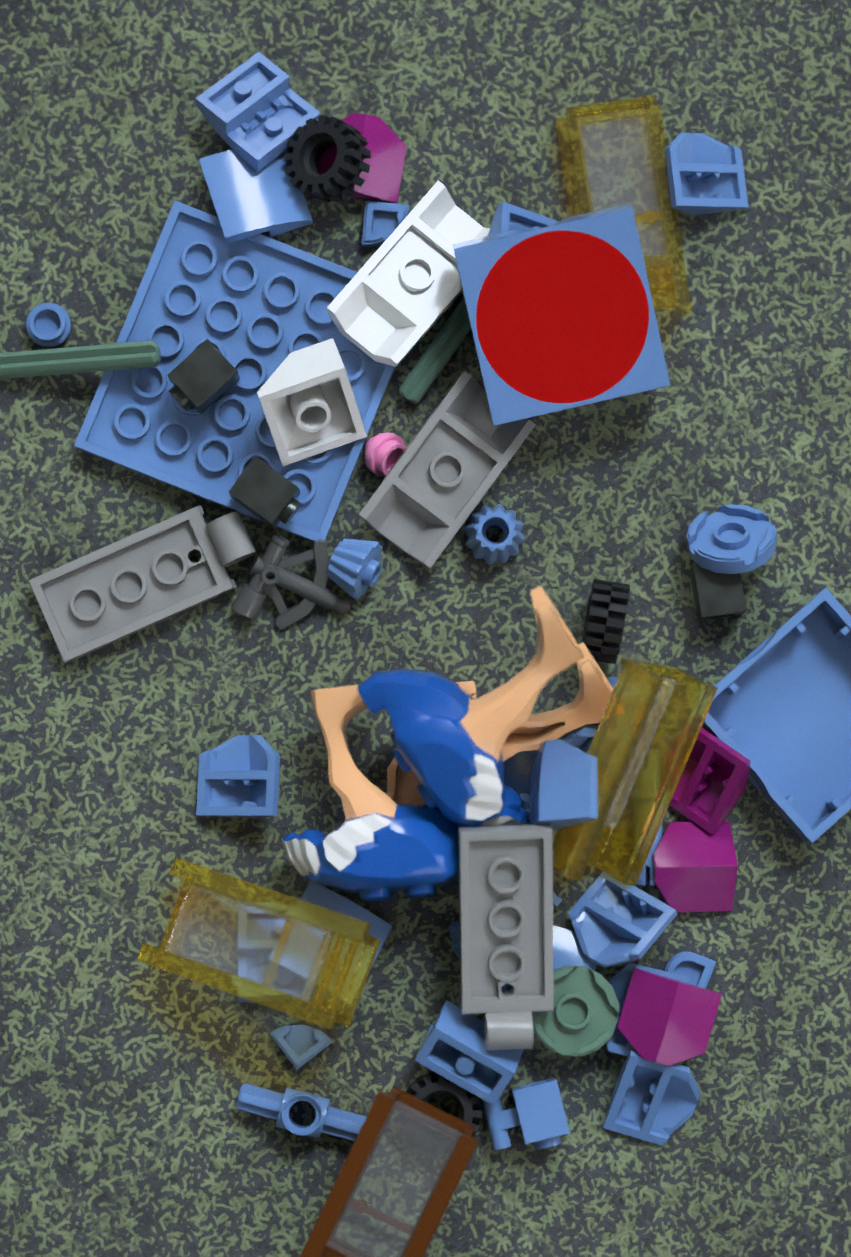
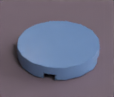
M723 505L719 507V512L708 515L707 510L699 514L689 524L687 532V548L691 559L701 568L715 573L738 574L752 571L768 562L775 554L777 545V530L775 525L769 522V516L763 511L747 505Z

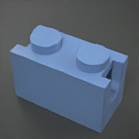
M446 1000L434 1026L431 1025L427 1030L415 1061L494 1106L515 1074L524 1049L487 1051L485 1047L484 1021L472 1014L462 1015L460 1007Z

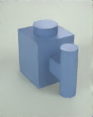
M555 1077L511 1088L515 1107L502 1109L500 1097L494 1106L482 1099L494 1150L511 1146L507 1129L516 1126L521 1127L525 1144L534 1142L536 1150L559 1145L562 1143L561 1136L570 1134Z

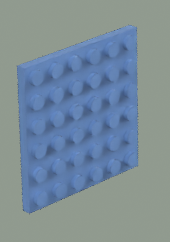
M174 200L116 342L155 341L160 346V364L157 367L104 371L74 447L263 522L233 500L228 493L252 459L257 456L300 489V495L297 497V500L302 503L300 508L286 525L280 521L276 528L313 543L318 539L326 541L396 368L395 366L374 361L339 332L326 311L331 302L358 272L262 234L227 244L218 217ZM333 338L345 366L367 437L282 466L257 392L291 352ZM208 339L238 371L240 380L200 415L193 406L186 411L169 393V390L174 385L170 382L168 374Z

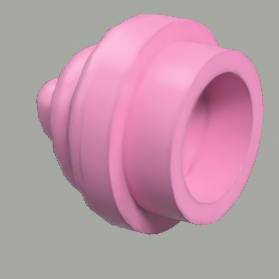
M388 432L379 433L375 437L370 438L365 443L364 449L365 462L368 469L377 476H386L407 448L403 439L394 433Z

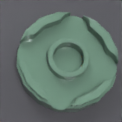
M565 965L553 970L554 1011H531L533 1031L536 1037L548 1049L566 1056H584L599 1050L612 1037L618 1022L619 1002L613 987L600 973L585 966Z

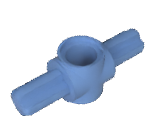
M245 1083L240 1088L236 1107L239 1110L277 1120V1128L288 1130L296 1135H306L320 1139L322 1132L355 1142L367 1117L329 1106L330 1099L288 1087H286L285 1093H280ZM297 1101L311 1103L316 1110L315 1120L308 1125L296 1124L290 1116L291 1106Z

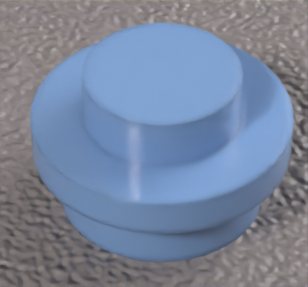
M42 303L33 308L29 313L26 329L28 335L36 344L51 348L62 344L68 338L71 331V320L68 313L61 306L55 303Z

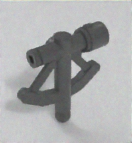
M274 534L262 558L259 556L255 558L250 569L253 576L249 583H245L243 587L240 586L236 592L237 598L232 606L239 614L250 619H256L268 595L272 597L279 612L275 619L276 625L283 629L307 616L316 604L329 610L333 608L338 614H346L351 608V603L346 597H338L337 593L325 588L328 580L327 568L329 566L327 544L324 540H316L313 544L314 549L282 559L290 542L286 538ZM315 559L316 562L313 581L285 569ZM276 585L303 598L298 604L287 609Z

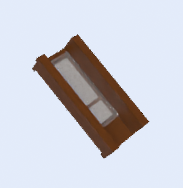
M394 1086L389 1094L379 1091L300 1257H423L479 1142V1139L471 1136L475 1126Z

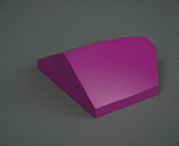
M358 113L345 117L341 121L360 131V135L365 137L369 143L364 147L371 151V158L363 159V162L370 165L369 173L361 171L359 177L365 181L361 187L356 184L352 185L356 193L350 198L398 204L407 145L380 117ZM336 144L329 146L321 155L318 164L320 175L326 173L334 164L337 156Z
M702 727L677 738L668 758L667 789H665L667 790V799H664V802L710 834H714L746 790L751 761Z
M723 821L714 834H710L695 822H669L653 853L654 883L667 905L674 908L677 913L732 911L738 864L730 822Z
M634 968L617 1028L643 1059L670 1066L706 1052L722 993Z

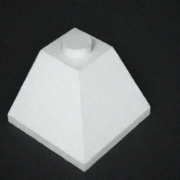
M333 338L291 352L257 392L282 466L367 437L345 366Z

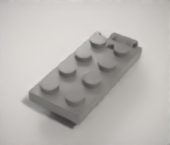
M196 506L28 580L65 663L71 662L236 589L237 586L234 579H230L225 567L241 562L256 554L255 547L239 511L221 516L206 525L202 507ZM194 551L201 553V559L196 563L189 560V555Z
M551 824L458 828L461 1014L485 1013L484 1036L487 1051L533 1049L534 1036L531 1011H554L553 829ZM504 984L513 985L508 991L501 989Z

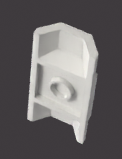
M437 181L326 309L327 313L339 332L374 361L396 367L463 291L452 244L486 237L490 228L482 227L457 207L446 187Z

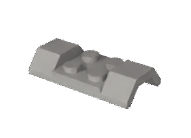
M464 371L395 462L358 515L372 529L407 555L426 567L431 568L536 424L526 418L493 426L485 389L481 387L473 376Z

